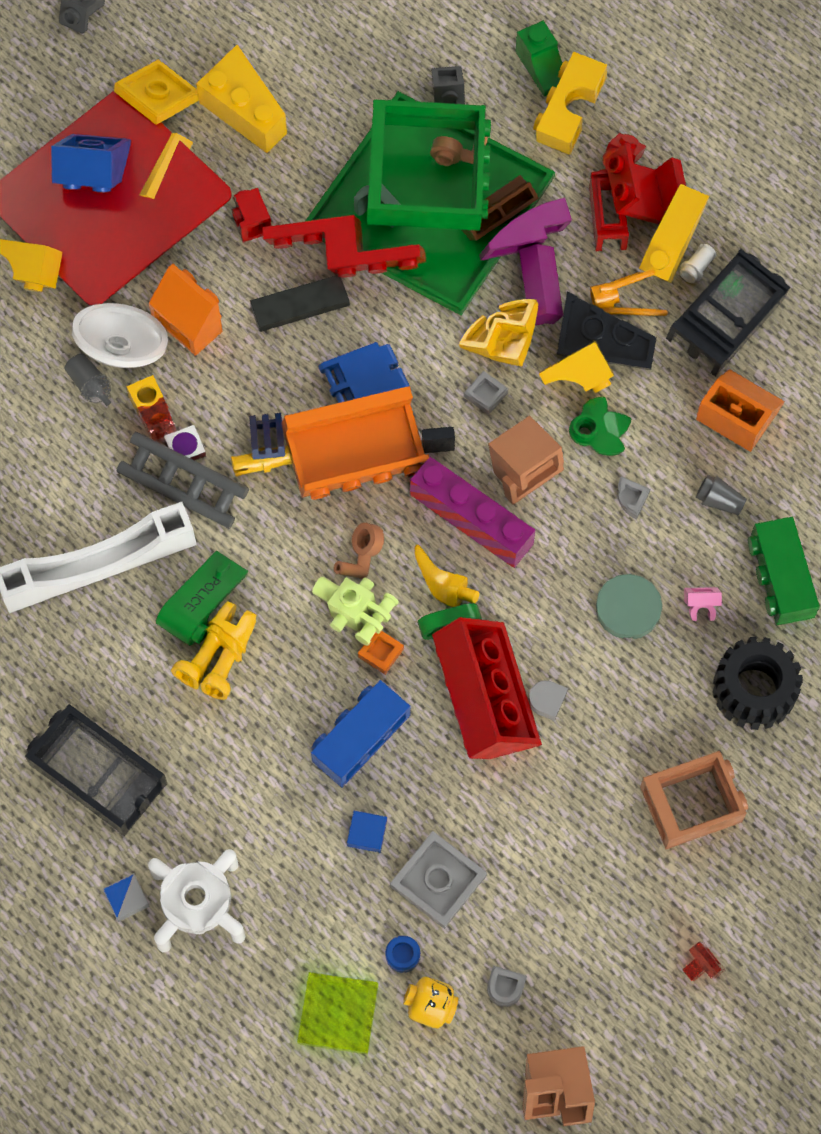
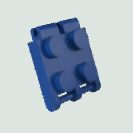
M375 342L325 361L318 366L320 372L326 375L331 386L329 390L331 396L336 397L338 403L345 402L342 397L343 394L346 400L349 401L410 386L402 369L397 368L399 362L390 344L379 347L378 343ZM331 371L334 372V375H335V377H336V381L339 383L338 385L336 384V382H335V380H334V377H333Z

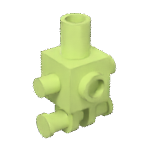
M322 576L317 580L312 591L314 595L328 602L330 614L334 618L330 626L337 632H341L345 626L357 631L355 638L366 646L370 644V640L375 633L379 634L382 631V621H389L391 618L389 613L399 603L393 595L385 593L384 599L377 605L374 593L371 592L374 583L365 577L359 584L346 577L339 586Z

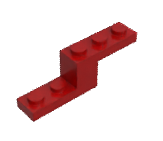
M355 215L262 227L263 240L270 245H274V248L277 249L292 247V242L304 241V244L307 245L319 244L323 242L322 238H325L327 267L341 278L356 276V271L368 270V273L371 274L387 272V267L399 266L401 270L415 269L418 267V263L426 262L425 249L419 244L363 251L361 221Z

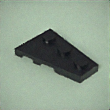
M567 291L557 355L567 357L596 341L608 364L651 370L657 337L603 311V309L591 305Z

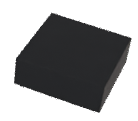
M454 427L423 429L421 443L424 453L455 451Z

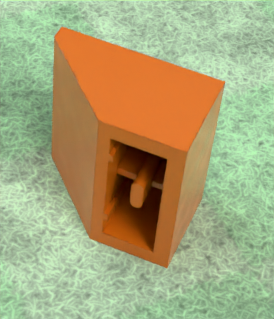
M172 263L166 270L149 301L151 315L160 321L164 328L195 356L223 332L222 316L219 311V299L207 288L205 290L202 289L188 270L183 269L181 271Z
M729 369L716 379L700 402L696 420L751 452L785 401Z

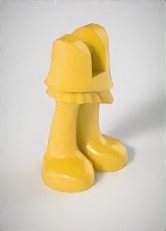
M229 601L208 622L207 636L191 662L185 660L177 661L171 669L172 674L185 685L196 690L201 685L204 694L220 700L227 699L231 692L230 684L226 680L234 660L237 662L242 661V653L246 652L247 643L257 618L255 613L246 610L237 626L232 624L231 621L235 615L237 605ZM221 646L223 651L211 673L207 674L203 679L213 656Z

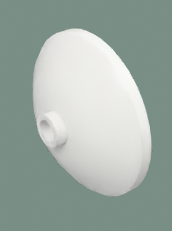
M119 303L95 304L81 310L73 320L72 336L79 348L92 359L109 366L119 368L142 367L162 357L167 348L168 335L160 321L151 314L133 306Z

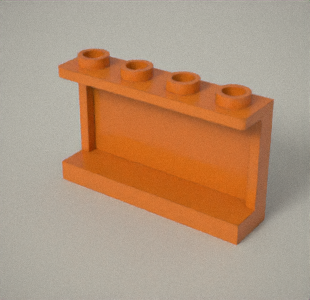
M410 386L284 416L281 425L302 498L311 496L312 500L321 499L329 496L331 490L342 488L343 492H349L361 488V483L373 480L374 484H382L393 479L392 475L404 473L405 477H410L416 474L429 458V454L425 455L411 408L410 403L413 396Z

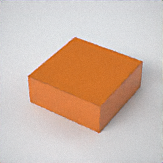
M381 631L379 634L375 633L368 646L363 645L358 652V658L386 675L404 650V645Z

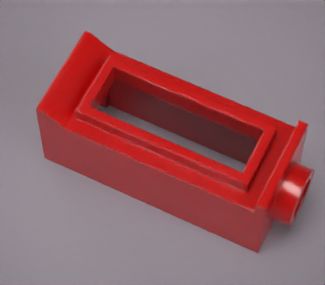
M607 169L591 172L589 192L595 251H602L603 240L620 239V250H627L629 232L626 216L618 214L619 223L604 224L601 191L611 190Z

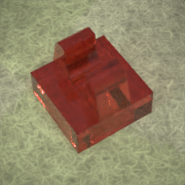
M701 941L689 949L695 959L682 969L691 981L697 980L704 973H707L711 979H716L726 971L706 944Z

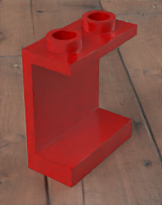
M626 143L605 159L615 211L618 214L659 225L680 184L686 186L680 159L671 157L657 169L634 164L630 145Z

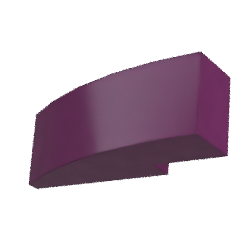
M565 197L546 202L515 218L489 242L479 254L480 259L486 260L519 253L520 249L535 244L542 245L547 239L548 234L563 231L572 221Z

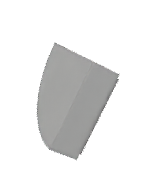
M621 476L617 495L619 494L618 500L623 510L637 520L651 489Z

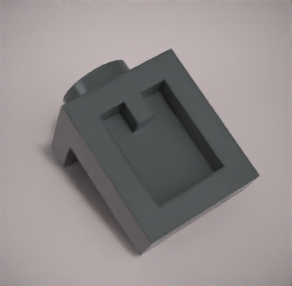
M61 0L59 23L83 34L88 30L89 16L104 6L105 0Z
M462 67L431 68L434 103L465 104Z

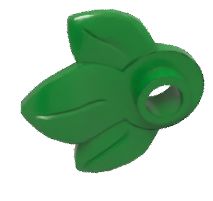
M596 397L587 401L583 405L581 415L571 421L569 435L575 443L582 446L590 445L598 454L607 456L618 455L625 450L619 438L628 430L632 419L624 414L608 411L606 398ZM581 428H588L591 433L585 435L580 433L579 430Z

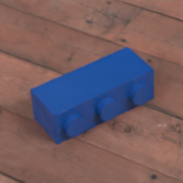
M381 680L374 687L371 685L367 686L359 695L356 706L351 711L348 709L344 710L334 723L336 725L335 728L328 735L325 733L321 734L311 747L313 750L311 752L312 762L341 788L347 784L411 716V706Z

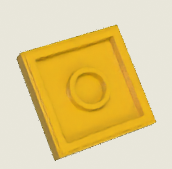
M159 59L114 84V92L155 125L199 101L197 89Z

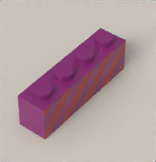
M431 456L410 479V495L511 567L515 568L534 545L536 531L534 528Z

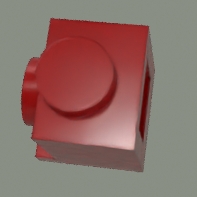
M255 188L237 192L233 197L236 208L231 210L237 227H240L242 242L263 236L262 227L271 226V218L259 189Z

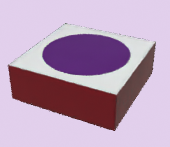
M194 425L164 436L168 448L194 461L206 457L205 449Z

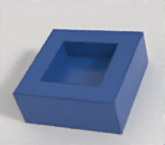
M353 811L347 847L381 853L387 817Z

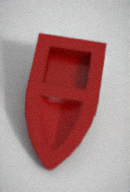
M619 133L608 143L602 159L603 165L607 169L605 159L625 143L630 145L635 164L643 156L646 146L639 143L638 139L632 135Z

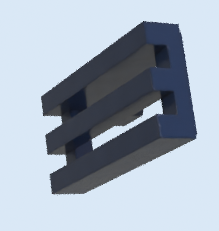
M275 413V419H269L268 414H262V420L256 421V415L249 416L253 459L284 457L285 446L281 413ZM270 428H276L278 449L272 450ZM257 429H263L264 451H259Z

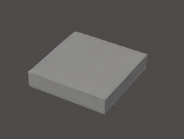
M432 831L392 880L390 887L445 929L486 878L487 872Z

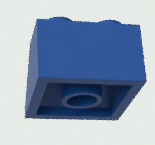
M80 134L67 136L51 146L52 183L63 184L65 189H80L81 186H90L96 192L111 191V188L122 181L131 139Z

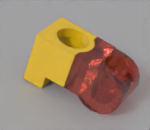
M153 375L126 386L128 397L133 407H135L150 439L156 441L165 435L177 431L168 410L169 407Z

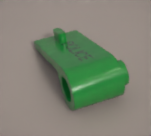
M216 550L164 604L156 618V624L189 646L195 642L200 644L207 635L206 629L208 626L206 625L209 615L246 577L248 571Z

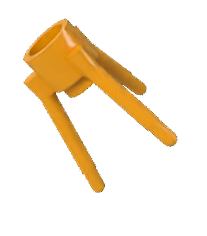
M653 269L641 273L637 272L610 283L590 287L593 305L603 309V311L610 315H668L667 310L614 307V304L620 303L618 288L655 275V270Z

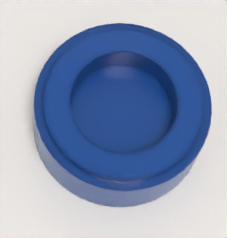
M398 936L388 943L385 956L390 968L400 973L412 971L418 965L421 952L418 943L413 938Z

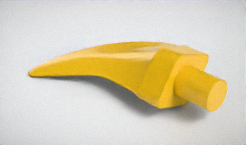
M419 544L415 545L417 563L429 590L437 600L450 607L460 606L463 600L470 603L478 601L479 591L467 588V577L439 569Z

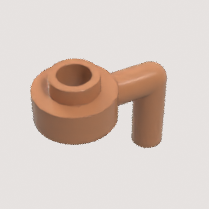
M440 136L433 140L430 154L438 164L450 166L459 161L473 164V149L472 151L463 149L462 144L458 140L447 136ZM485 137L484 145L487 144L488 137Z
M370 523L359 524L352 535V547L358 554L357 564L337 561L334 564V572L344 576L360 579L366 578L369 573L371 557L376 556L384 544V533L381 527Z

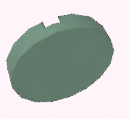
M625 574L610 579L600 589L596 602V614L604 630L613 636L622 639L624 637L637 639L652 632L660 620L663 606L660 593L651 582L641 576Z

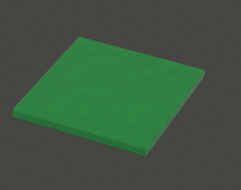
M399 91L392 98L395 101L419 102ZM385 125L382 184L401 205L471 208L473 164L459 161L450 166H443L435 161L430 151L433 140L440 136L454 138L462 144L463 149L472 151L474 130ZM371 128L305 221L355 215L361 221L363 251L421 245L425 249L426 262L418 263L417 268L401 270L399 266L387 267V272L382 274L462 316L501 258L500 256L481 260L479 254L499 231L515 218L536 206L554 179L555 171L488 137L486 145H490L489 164H484V172H489V190L483 191V199L521 175L526 182L531 183L539 197L538 200L477 241L470 240L460 229L404 226L391 228V226L367 225V211L361 216L355 213L354 197L362 187L369 185Z

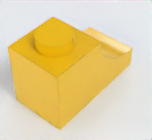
M0 239V254L11 264L13 280L24 283V289L42 292L43 287L56 289L62 251L45 245Z
M594 341L540 371L539 376L545 385L554 381L567 380L580 384L585 392L593 389L594 393H597L611 385L609 379L614 376V373L597 342Z

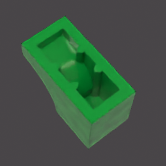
M544 20L517 31L515 52L545 97L552 86L557 87L561 79L558 78V74L563 62L559 54L558 42Z

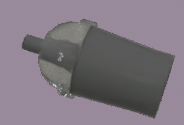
M77 354L69 359L64 369L80 390L84 400L92 403L103 402L106 406L110 405L111 401L108 399L111 393L109 378L102 374L85 354Z

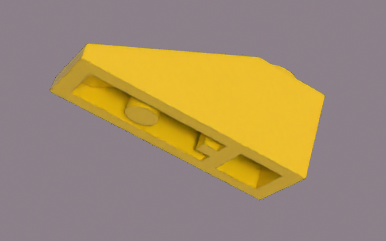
M680 184L648 246L639 267L641 271L645 272L653 269L655 270V275L653 276L672 283L710 196Z

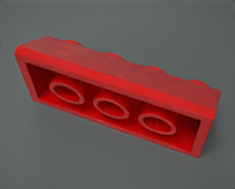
M459 617L433 633L436 653L441 663L445 684L450 693L454 714L458 720L468 757L471 759H493L542 745L504 622Z

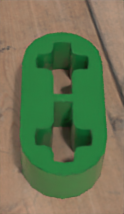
M475 603L464 604L421 617L417 623L422 638L425 640L433 639V633L459 617L482 620L478 605Z

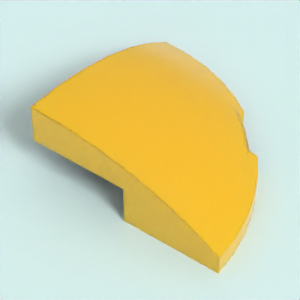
M521 299L499 305L501 312L493 313L488 319L482 315L469 327L458 344L462 349L495 361L523 366L535 328L538 311L537 300Z

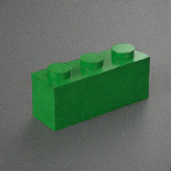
M793 516L754 524L751 536L747 539L748 548L751 556L756 555L759 566L756 567V575L759 585H765L768 596L765 597V607L768 615L774 616L776 626L815 618L820 605Z

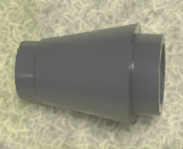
M707 475L696 494V498L702 501V505L733 513L737 516L747 501V498L743 497L717 475L714 478Z

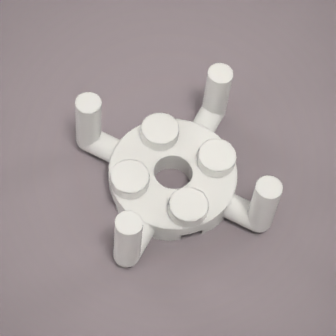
M225 850L213 865L198 861V863L180 864L171 869L158 858H153L149 861L148 868L152 877L155 880H163L160 891V903L167 920L154 935V941L159 951L167 952L171 949L170 938L177 929L200 935L219 924L230 933L233 942L242 943L245 940L242 924L228 914L231 904V891L224 873L226 870L235 871L238 868L237 856L233 850ZM199 888L205 892L204 901L195 906L188 904L185 900L186 894L191 889Z

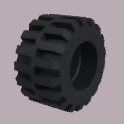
M749 637L747 644L743 640L736 642L734 648L729 647L725 651L713 679V684L715 685L713 697L718 698L716 704L718 709L721 711L725 708L727 711L724 717L729 721L733 717L737 718V726L742 728L745 723H751V730H758L760 724H764L765 729L771 728L775 721L779 724L785 719L787 714H790L801 691L803 675H798L801 670L799 662H792L795 655L791 650L785 653L782 643L777 642L776 646L770 644L771 638L764 637L762 642H757V637ZM748 670L762 671L773 680L776 692L768 696L752 695L742 687L738 675Z

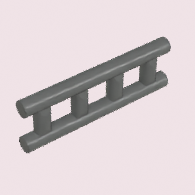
M138 432L133 433L130 443L139 448L131 465L121 461L117 467V473L177 503L183 502L185 507L228 529L231 528L235 517L227 513L234 496L245 499L249 492L248 487ZM150 453L167 461L159 479L142 471ZM178 467L195 475L187 493L170 485ZM206 481L223 489L215 507L198 499Z

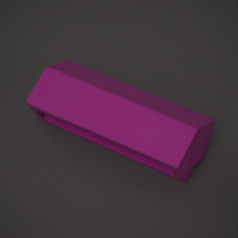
M535 244L520 249L526 299H535L538 302L535 326L555 324L563 317V308L554 247Z

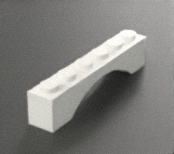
M183 502L151 512L125 531L92 546L55 556L24 558L0 567V592L8 612H15L197 545L194 530Z

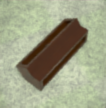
M520 175L485 198V200L489 201L488 218L481 219L480 231H462L470 240L477 241L538 200L539 197L531 183L526 182Z

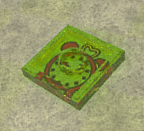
M309 972L297 1044L368 1055L379 982Z

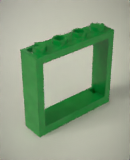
M373 99L367 225L480 231L481 219L488 218L489 203L488 200L483 199V191L489 190V172H484V164H489L490 145H484L485 137H490L491 120L485 119L486 105ZM385 125L474 130L471 208L381 204Z

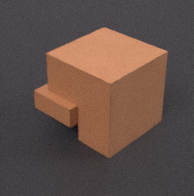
M530 415L488 443L494 474L502 482L505 497L512 505L564 470L562 447Z
M585 1047L527 1054L526 1080L524 1083L522 1105L524 1119L558 1116L561 1113L563 1126L592 1123L595 1099Z

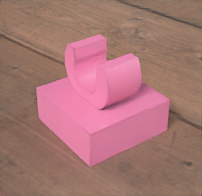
M717 587L684 588V602L687 606H691L689 609L690 618L693 621H697L698 610L700 608H707L709 620L714 621L716 610L713 606H722V592Z

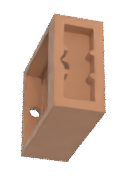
M720 751L643 777L640 788L665 849L743 822L746 810H748L747 800L741 790H736L732 780L735 778L733 767L728 759H723ZM711 771L729 814L680 831L662 788Z

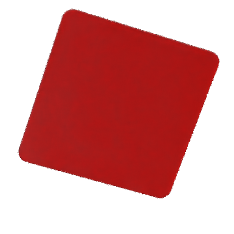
M114 91L0 180V218L25 243L45 245L62 251L58 276L89 306L104 303L224 206L232 196L230 187L180 140L154 199L139 195L172 132L162 123L155 125ZM71 134L131 139L122 181L111 188L109 192H96L90 186H81L80 189H65L63 184L52 183L51 146Z

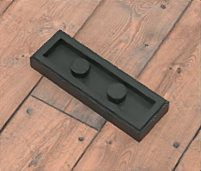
M335 275L250 300V305L259 331L262 332L350 306V301L341 277Z

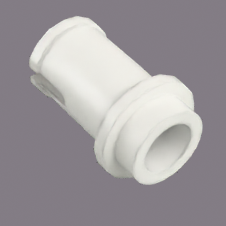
M700 244L692 257L681 264L680 276L688 283L700 281L703 277L702 272L716 257L715 250L708 244Z

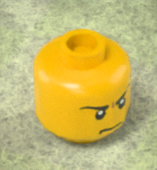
M422 977L416 985L409 984L403 1004L408 1006V1017L412 1021L438 1029L444 1023H451L457 1009L458 997L454 996V989L451 985L430 977Z

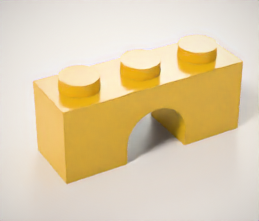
M574 51L570 60H564L558 74V78L561 79L557 87H551L546 98L548 106L544 113L540 112L533 126V130H536V141L569 155L581 134L582 117L570 112L567 106L572 101L578 99L587 100L595 104L607 79V64Z

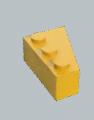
M238 44L196 83L199 103L264 152L268 153L287 134L286 114Z

